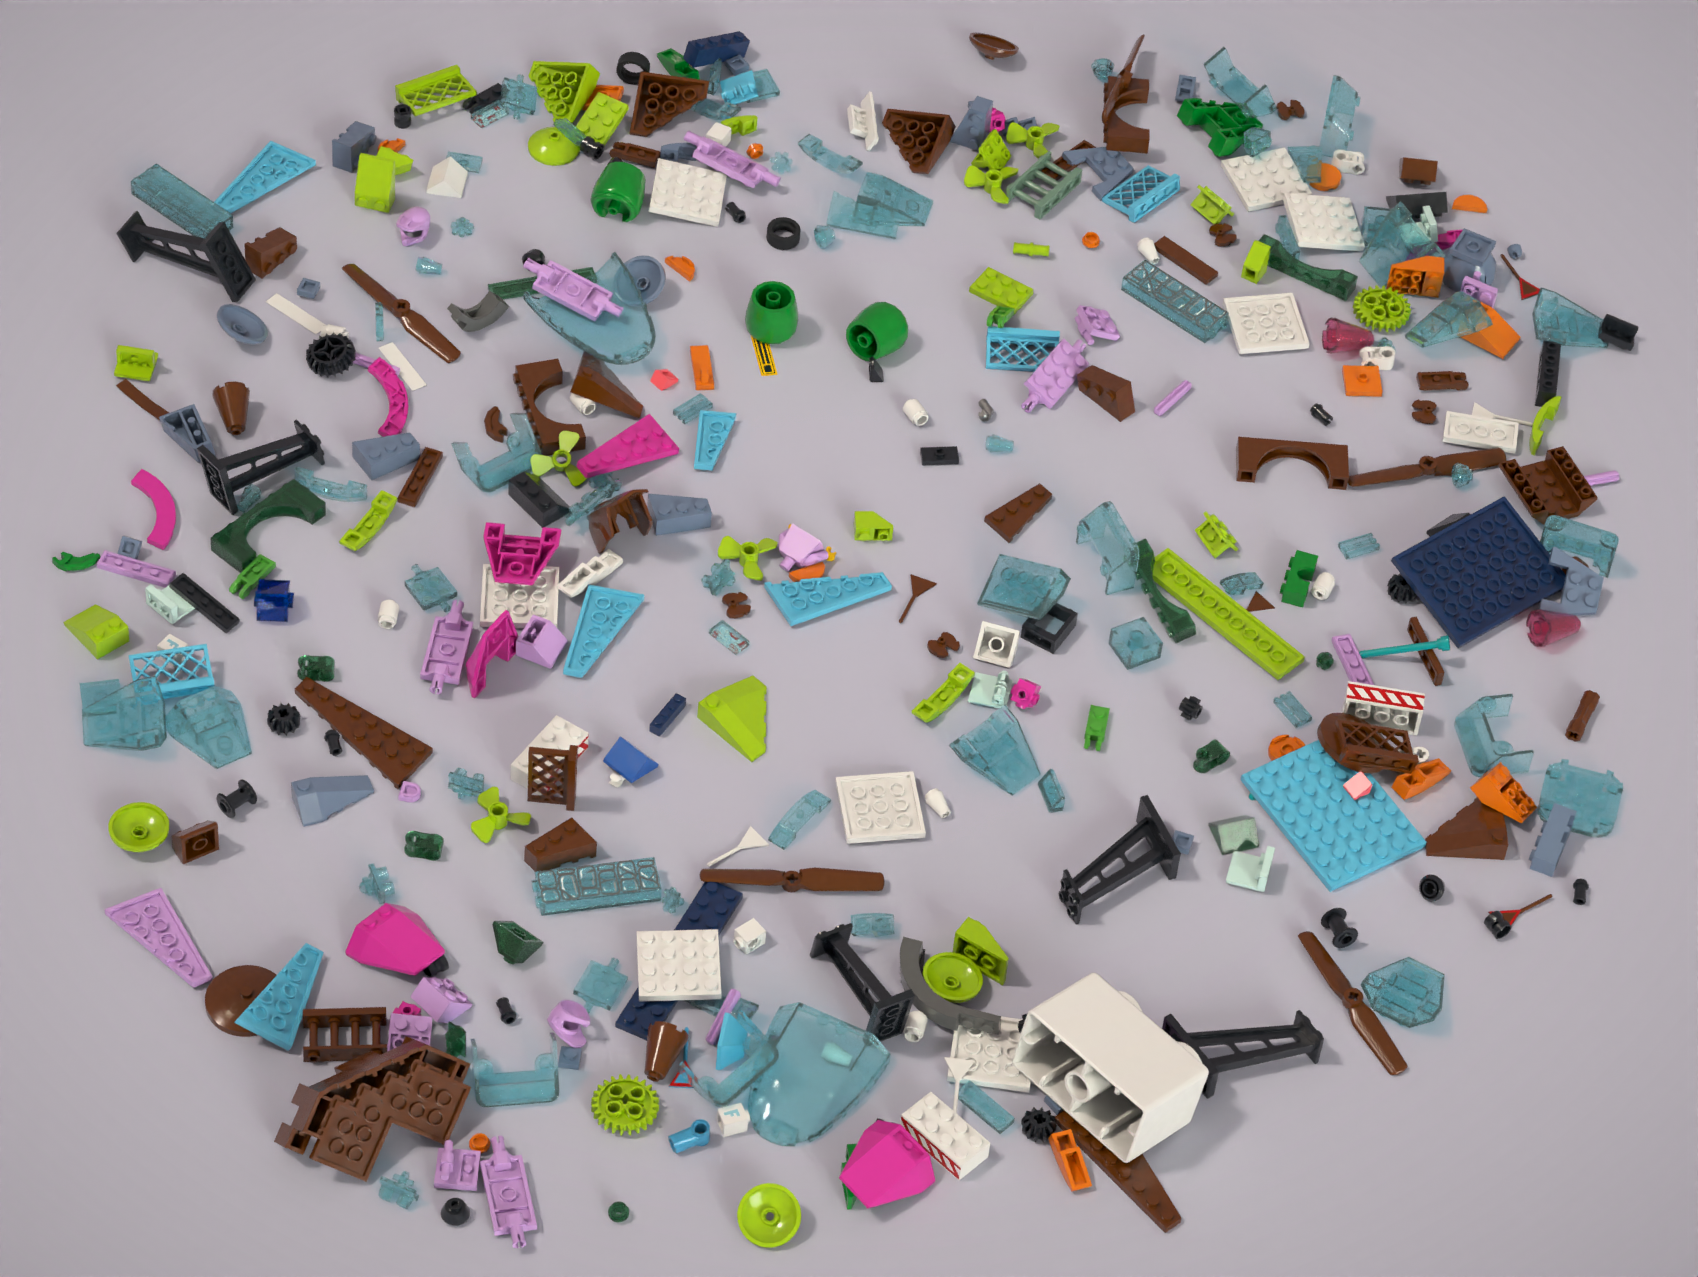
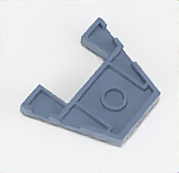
M1106 147L1070 150L1062 153V157L1067 161L1068 165H1076L1086 161L1103 182L1092 187V192L1100 201H1102V197L1114 190L1118 184L1124 182L1134 171V168L1119 151L1106 150Z
M1553 547L1548 564L1567 569L1561 601L1557 603L1542 599L1537 616L1595 615L1598 609L1604 577L1557 547Z

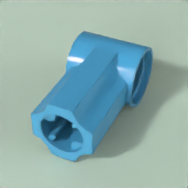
M699 1119L694 1121L691 1127L668 1136L673 1152L677 1154L695 1145H707L710 1141L709 1123Z

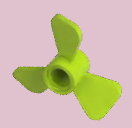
M1012 122L1008 127L1006 142L1009 144L1026 142V147L1033 150L1034 156L1039 158L1048 152L1043 146L1044 136L1058 131L1060 126L1053 123H1045L1041 127L1032 126L1026 130L1019 124Z
M969 166L965 174L964 185L966 187L984 186V190L991 194L993 201L1008 204L1009 198L1001 189L1002 180L1017 175L1019 170L1013 167H1004L1000 171L993 169L985 174L977 167Z
M562 431L559 434V450L555 451L553 457L538 454L532 455L530 459L532 473L540 477L554 468L559 472L565 471L572 486L577 487L585 482L587 478L584 477L576 466L571 464L570 451L578 442L579 434ZM564 457L567 462L559 464L557 458Z
M725 536L722 538L718 548V557L720 559L739 558L740 565L744 567V576L761 581L763 580V573L757 565L758 555L776 548L778 542L770 538H764L758 544L745 542L740 545L732 537Z
M494 786L478 796L477 802L488 811V816L472 822L471 831L483 843H488L494 830L505 828L508 821L522 826L529 825L531 814L527 812L508 813L507 805L499 802L498 787Z

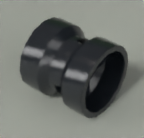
M406 104L395 106L394 125L401 129L408 128L411 125L410 106Z
M591 136L584 138L580 145V150L585 154H589L595 160L600 158L605 148L604 144L595 142V139Z
M1500 911L1492 912L1484 920L1485 926L1492 930V934L1496 939L1506 936L1512 928L1510 923L1503 919L1504 917Z
M444 954L423 970L428 978L436 976L439 971L443 972L449 969V964Z

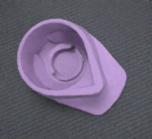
M412 207L400 215L396 226L400 228L403 246L419 243L427 237L430 227V214L426 209ZM422 230V234L418 237H409L403 231L414 232Z
M560 1001L547 1018L549 1026L563 1041L573 1048H581L586 1044L580 1024L585 1028L590 1025L591 1019L587 1010L575 1001Z

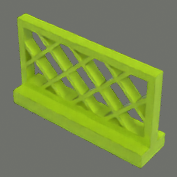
M458 65L395 85L396 100L399 103L403 102V104L410 106L411 113L414 116L477 95V91L460 73ZM449 88H456L457 91L449 90ZM434 93H439V94H442V95H441V96H436V95H434ZM446 95H451V96H454V97L448 98V97H445V96H446ZM419 98L427 99L426 102L418 101ZM430 100L438 101V102H436V103H430ZM415 105L422 106V108L415 109L414 107Z

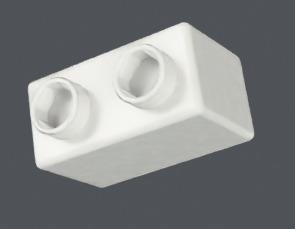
M1090 973L1029 1010L1012 1058L1013 1065L1124 1163L1132 1161L1191 1121L1209 1074L1208 1068L1202 1064L1199 1055L1192 1047L1186 1043L1175 1041L1143 1013L1138 1002L1131 995L1123 991H1117L1097 973Z

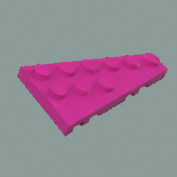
M648 414L580 459L576 467L585 478H590L676 455L679 452V447L656 420Z

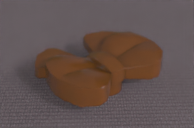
M1290 100V107H1287L1284 102H1279L1276 106L1278 116L1282 120H1288L1290 116L1294 115L1302 118L1305 110L1297 100Z
M1223 223V225L1215 224L1210 226L1209 233L1215 235V245L1228 246L1237 239L1236 234H1226V232L1232 230V226Z
M1418 399L1413 402L1412 407L1422 411L1412 412L1411 415L1416 421L1424 424H1433L1436 421V416L1432 411L1436 410L1437 405L1429 400L1420 401Z
M742 592L724 595L722 602L728 605L726 615L734 619L747 615L751 610V606L739 605V603L746 601L748 596Z
M943 632L938 640H929L927 643L929 652L939 658L948 657L946 647L954 651H958L960 648L959 641H956L955 637L948 632Z

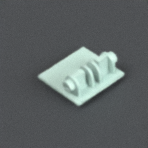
M1004 670L998 674V677L976 672L968 702L1006 710L1013 680L1009 679L1008 672Z

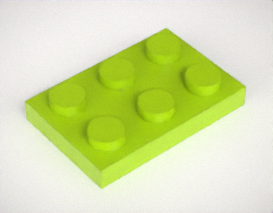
M598 92L572 133L581 140L591 136L595 139V142H600L605 146L629 110V106Z
M990 267L969 288L970 293L996 306L1015 308L1014 315L1033 295L1034 289Z

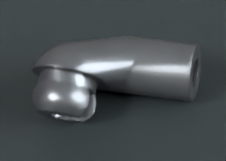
M981 399L978 404L982 412H979L978 416L981 421L985 422L991 418L994 411L986 399Z

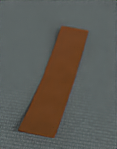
M127 379L116 385L131 400L160 420V416L169 413L144 395Z

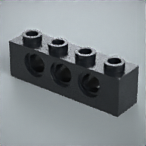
M1543 340L1539 355L1535 406L1542 407L1550 399L1556 397L1561 343Z

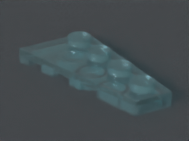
M834 191L826 225L896 239L899 220L880 211L877 212L869 206L862 205Z

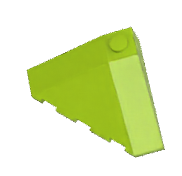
M533 61L529 73L530 80L536 84L535 89L537 93L545 100L544 105L547 111L554 116L552 120L556 125L563 126L572 125L595 90L600 73L590 63Z
M752 675L712 692L698 702L697 718L751 762L766 752V744L764 743V737H766V722H764L766 701H764V694H766L767 686Z

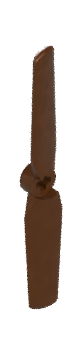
M1144 34L1135 42L1122 71L1117 76L1102 112L1103 124L1106 122L1123 88L1127 89L1133 76V73L1130 71L1144 40Z
M347 264L342 267V270L372 298L391 311L395 317L400 318V323L408 333L445 362L451 363L460 356L461 351L425 317L410 309V303L407 300L397 299L356 264Z
M1501 448L1441 455L1436 458L1423 456L1420 458L1419 464L1402 465L1349 476L1348 484L1352 487L1412 479L1434 473V476H1450L1497 466L1499 463L1507 461L1506 454Z
M816 867L800 869L799 873L796 871L785 872L771 869H702L699 874L703 882L763 886L782 885L785 891L791 893L798 891L800 888L811 891H882L885 883L884 875L881 872Z
M1306 931L1298 935L1299 940L1329 987L1342 1000V1004L1349 1009L1348 1014L1353 1027L1390 1075L1402 1073L1408 1067L1407 1063L1376 1014L1363 1002V993L1357 988H1352L1349 980L1313 932Z

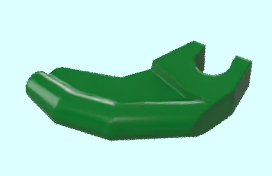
M62 552V560L53 557L52 563L63 571L84 570L95 565L101 556L98 553H91L82 557H75L72 554Z

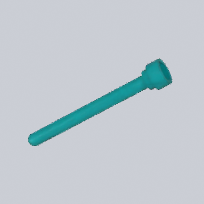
M1446 635L1440 636L1437 641L1363 650L1359 654L1361 658L1435 648L1449 651L1450 641L1449 636Z

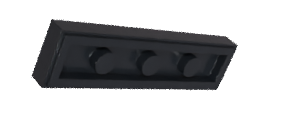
M182 573L170 583L169 587L223 632L228 633L239 623L240 619L186 574Z

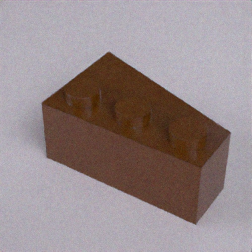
M279 227L266 233L264 238L257 237L253 243H244L245 260L252 273L261 279L270 274L273 269L296 252L297 236Z
M1094 365L1077 374L1079 390L1119 422L1135 412L1131 381Z
M571 817L527 844L524 850V861L536 873L555 869L567 862L572 861V863L579 862V859L585 857H596L597 842Z

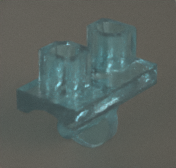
M609 472L590 477L588 484L591 488H599L606 498H611L613 492L620 490L622 482L619 478L613 479V473Z
M724 559L721 564L714 563L711 567L712 575H704L701 579L703 587L709 588L712 595L717 596L723 587L733 586L736 582L735 573L729 566L730 560Z
M459 767L454 773H449L448 789L458 793V799L463 800L465 795L478 797L484 792L483 774L476 773L473 778L467 777V771Z
M374 863L369 864L370 873L368 877L362 878L359 889L362 893H368L369 896L375 892L379 904L385 903V897L395 894L393 882H381L389 879L386 866L376 868Z
M403 1171L401 1176L394 1174L393 1180L381 1176L379 1180L381 1187L378 1194L381 1199L390 1202L395 1192L399 1194L396 1204L402 1208L408 1209L413 1200L417 1202L419 1195L416 1194L417 1191L410 1188L413 1186L414 1181L409 1179V1172Z

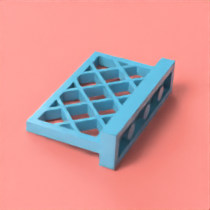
M1148 165L1102 197V202L1129 215V221L1135 223L1180 190V176L1175 173L1169 176ZM1148 172L1153 174L1151 176H1144ZM1143 181L1142 184H1133L1134 182ZM1145 181H1155V183H1145ZM1133 189H1143L1144 191H1133ZM1123 190H1131V192H1121V191H1123ZM1122 197H1132V199L1122 200ZM1112 198H1120V200H1111V199H1112Z
M988 326L986 335V369L1034 372L1045 359L1043 358L1040 361L1035 355L1041 351L1047 357L1049 353L1044 348L1046 346H1057L1060 331ZM990 343H999L1001 346L995 350ZM1017 344L1019 348L1013 351L1008 345ZM1028 345H1033L1037 347V349L1031 352L1026 347ZM1003 349L1010 353L1005 358L999 354ZM1021 350L1028 354L1024 359L1017 355ZM994 356L1001 360L998 363H990V359ZM1014 357L1018 363L1010 364L1008 360ZM1032 358L1037 364L1030 366L1026 361Z
M207 644L128 655L136 703L214 691L215 684ZM203 650L204 657L201 661L192 657L195 651ZM175 654H182L186 657L181 664L172 659ZM161 656L166 659L162 667L153 663L156 657ZM142 659L147 664L140 670L134 666L133 660ZM189 659L197 664L192 672L183 667ZM169 662L178 667L173 675L164 670ZM149 665L158 670L153 678L144 673ZM202 667L207 671L208 677L200 678L195 673ZM180 670L189 675L186 680L182 681L175 676ZM160 673L169 677L166 683L161 684L156 680ZM141 676L150 680L147 686L138 687L137 681Z

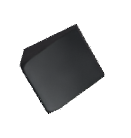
M871 356L869 359L870 382H883V370L876 359Z

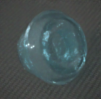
M1105 58L1095 60L1091 64L1095 77L1099 80L1108 79V76H1111L1114 63Z
M817 225L814 229L817 246L824 249L831 245L835 239L834 230L830 229L829 226Z
M1454 464L1451 471L1453 485L1460 488L1469 484L1470 480L1473 479L1472 469H1469L1464 464Z

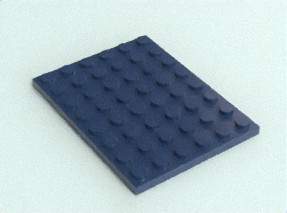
M1505 496L1391 559L1393 565L1458 649L1537 605L1542 599H1547L1563 590L1566 574L1560 567L1548 564L1550 554Z

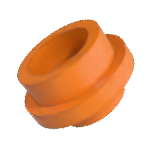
M757 143L751 144L746 153L752 159L759 158L764 153L763 146Z
M1087 232L1082 238V243L1088 248H1095L1099 245L1100 239L1096 233Z
M477 1133L470 1139L469 1147L471 1150L481 1151L482 1154L489 1150L490 1140L485 1134Z

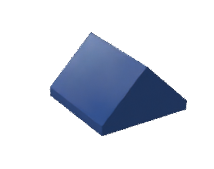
M621 736L603 760L604 763L630 783L648 774L659 765Z

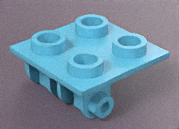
M752 70L720 81L721 96L724 99L726 108L758 97Z

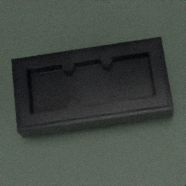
M957 446L920 447L922 465L959 464Z

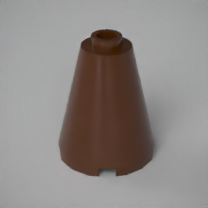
M236 381L226 382L225 386L221 388L219 385L216 386L212 395L225 428L232 435H240L246 428L250 396L249 387L246 388L244 383Z
M655 1021L654 1025L652 1023L649 1024L644 1073L651 1081L658 1082L665 1078L688 1041L689 1035L683 1029L682 1032L676 1030L677 1026L662 1021Z

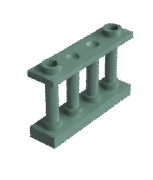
M1050 151L1041 155L1035 164L1015 182L1010 183L1006 189L1009 201L1017 196L1034 206V217L1039 220L1078 186L1082 178V169L1078 167L1072 172H1067L1051 162L1052 152ZM1046 167L1064 177V179L1057 181L1041 172V170ZM1037 177L1054 188L1047 191L1032 181ZM1028 187L1044 197L1041 200H1036L1022 192V190Z

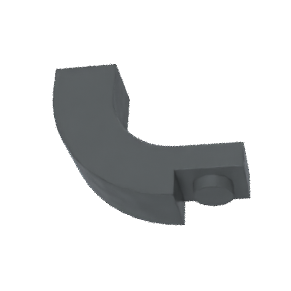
M489 291L482 301L472 308L463 309L451 303L447 309L452 313V319L462 330L473 332L493 324L510 306L499 295Z

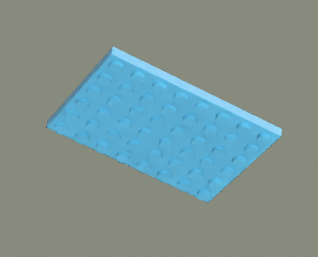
M1319 740L1242 774L1240 780L1329 892L1424 848L1427 842L1370 773H1363L1372 783L1370 793L1354 800L1344 789L1343 785L1359 772L1351 770L1334 760L1324 750Z

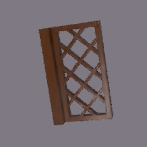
M1337 719L1335 722L1342 751L1339 756L1341 763L1411 774L1419 762L1418 755H1413L1407 730ZM1343 727L1348 728L1351 733L1346 732ZM1359 730H1364L1369 734V736L1366 737ZM1377 733H1382L1387 738L1384 740ZM1355 734V735H1356L1357 737H1359L1362 741H1361V742H1358V741H1357L1354 737H1352V736ZM1395 736H1401L1403 742L1399 741ZM1373 737L1380 744L1377 746L1370 738ZM1388 741H1392L1397 747L1394 748ZM1384 746L1387 750H1382L1380 747ZM1401 749L1405 753H1400L1398 750Z
M570 745L569 750L529 747L528 802L566 805V811H574L577 786V745ZM533 754L542 755L543 757L538 759ZM554 757H564V759L558 761ZM549 760L553 764L547 766L544 762ZM537 766H539V767H541L543 770H541V771L538 772V771L535 770L534 768L537 767ZM556 768H559V769H561L563 772H561V773L558 774V773H557L556 771H554V770H555ZM549 773L553 777L548 779L544 775ZM539 779L542 783L537 784L534 780ZM558 780V781H560L562 784L559 785V786H557V785L554 784L553 782H555V781ZM549 786L552 790L547 791L544 787ZM538 791V792H540L542 795H532V794H533L534 792ZM559 793L561 796H563V798L555 797L553 795Z

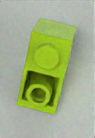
M380 147L376 156L395 160V175L411 170L413 159L409 156L394 152L391 148Z
M1257 240L1253 242L1243 264L1242 278L1255 284L1260 281L1267 271L1271 246Z
M855 511L853 523L855 540L892 541L893 525L874 511Z

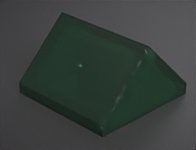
M1242 815L1208 824L1222 855L1259 847L1255 817Z

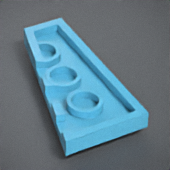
M700 410L694 469L713 470L736 420L737 413Z

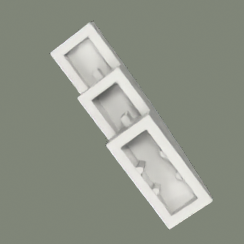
M608 549L599 558L594 556L587 564L582 562L557 585V588L572 598L586 591L588 584L596 585L623 563V558Z

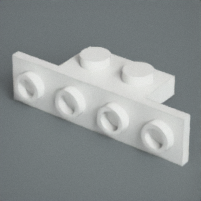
M869 91L861 101V108L851 104L847 108L850 133L865 138L867 151H870L879 139L873 94Z

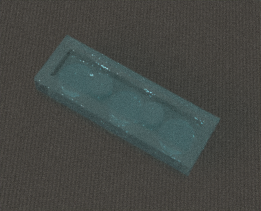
M1280 215L1278 223L1275 225V230L1280 236L1281 245L1285 248L1286 258L1289 259L1291 265L1298 264L1300 250L1286 215Z
M969 1080L959 1088L958 1100L997 1133L1001 1134L1014 1123L1015 1118L972 1081Z

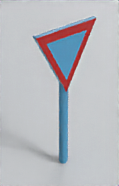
M685 1027V1031L689 1034V1028ZM688 1041L684 1046L683 1065L669 1087L700 1089L687 1064Z

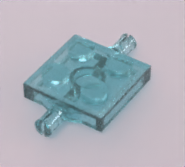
M521 74L517 75V80L504 77L501 90L500 106L514 111L513 118H516V120L520 119L521 113L534 115L536 109L537 87L523 83L524 76Z
M607 484L602 489L597 488L591 493L584 494L581 497L582 501L580 503L576 502L568 508L570 511L564 515L566 517L565 523L571 526L581 516L593 510L612 493L611 485Z
M418 564L413 565L411 570L416 575L405 581V587L420 607L425 611L440 605L444 612L450 611L451 607L446 601L457 597V590L439 567L422 571Z
M612 958L608 966L591 960L574 988L573 994L581 997L586 1002L584 1008L588 1014L593 1006H599L610 1011L624 988L628 976L615 970L619 964L618 959Z

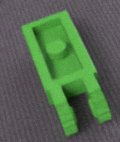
M996 306L989 313L987 326H993L994 322V324L998 325V328H1003L1004 323L1014 315L1015 308Z
M259 554L237 576V579L231 584L229 592L235 594L241 585H244L239 592V597L245 599L251 590L276 567V562Z
M1090 706L1084 737L1085 749H1088L1090 741L1094 740L1097 741L1096 751H1100L1101 744L1104 741L1110 708Z

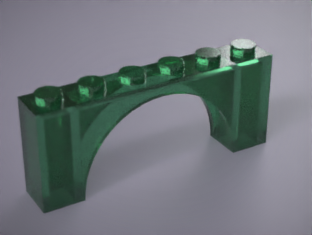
M293 479L276 492L271 493L265 500L257 503L248 512L243 513L234 522L229 523L220 532L215 533L210 538L211 551L241 573L256 558V552L246 540L254 526L266 519L279 516L299 518L313 525L326 515V502Z

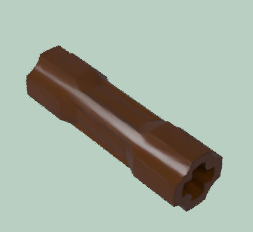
M1591 690L1584 692L1579 707L1566 729L1565 736L1574 742L1581 740L1585 727L1599 702L1600 696L1597 692Z

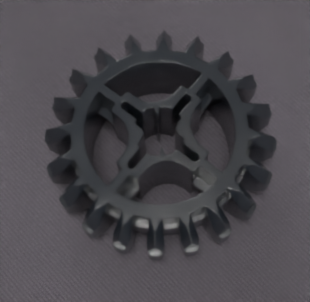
M334 332L332 335L326 333V336L321 337L319 335L318 340L313 339V344H309V349L306 350V360L309 368L315 374H319L321 377L326 375L327 378L330 375L336 377V374H343L344 370L349 371V366H353L356 350L353 342L347 336H343L341 333L338 335Z

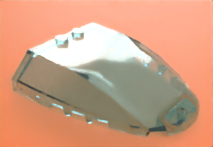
M616 252L612 253L610 259L595 274L586 277V279L613 293L610 301L623 307L619 318L607 311H602L594 322L547 296L538 298L531 296L528 291L524 292L523 299L547 325L574 346L594 358L616 365L632 364L644 359L654 347L655 328L652 318L647 311V304L643 302L640 289L638 290L635 286L634 278Z
M800 1002L780 1006L764 1036L753 1070L748 1100V1112L753 1123V1129L765 1140L780 1146L795 1147L799 1142L814 1141L832 1128L833 1124L840 1117H845L847 1111L853 1105L856 1106L864 1093L869 1092L889 1064L891 1054L874 1034Z

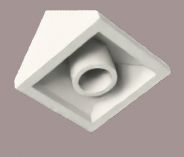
M451 156L433 166L426 193L461 198L468 171Z
M983 621L973 658L1011 668L1018 648L1020 631Z

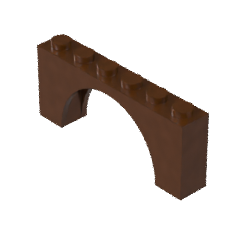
M1108 76L1107 83L1104 82V107L1116 82L1117 77ZM1132 78L1128 88H1123L1103 126V143H1106V150L1148 154L1150 129L1132 126L1120 119L1115 112L1126 105L1147 103L1149 79Z
M558 358L515 365V373H513V382L518 385V396L522 397V408L527 411V422L531 423V434L533 437H536V448L544 456L553 455L555 451L559 450V434L562 431L579 434V440L570 452L586 449V435L582 424H564L545 417L535 405V401L541 393L553 386L562 384L563 370Z
M1238 437L1236 446V481L1255 483L1258 470L1267 462L1278 458H1296L1315 466L1325 477L1328 489H1347L1349 480L1348 445Z

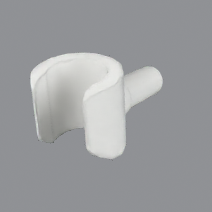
M612 773L610 775L612 780L609 783L618 788L622 785L625 778Z

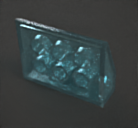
M999 554L977 604L1040 621L1064 595L1071 578L1061 568Z

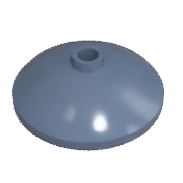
M637 256L631 258L620 267L614 280L615 292L619 299L627 305L642 306L657 298L663 290L666 280L665 270L661 263L653 257Z
M226 304L217 311L219 325L234 340L246 344H259L267 338L268 330L266 325L248 309L238 305Z

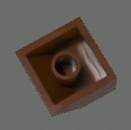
M1400 158L1399 179H1403L1405 183H1413L1414 180L1421 181L1420 184L1431 185V182L1436 181L1438 161Z
M207 820L171 835L172 848L182 864L219 850L217 822Z

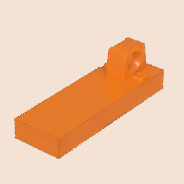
M708 345L690 346L695 389L714 390Z

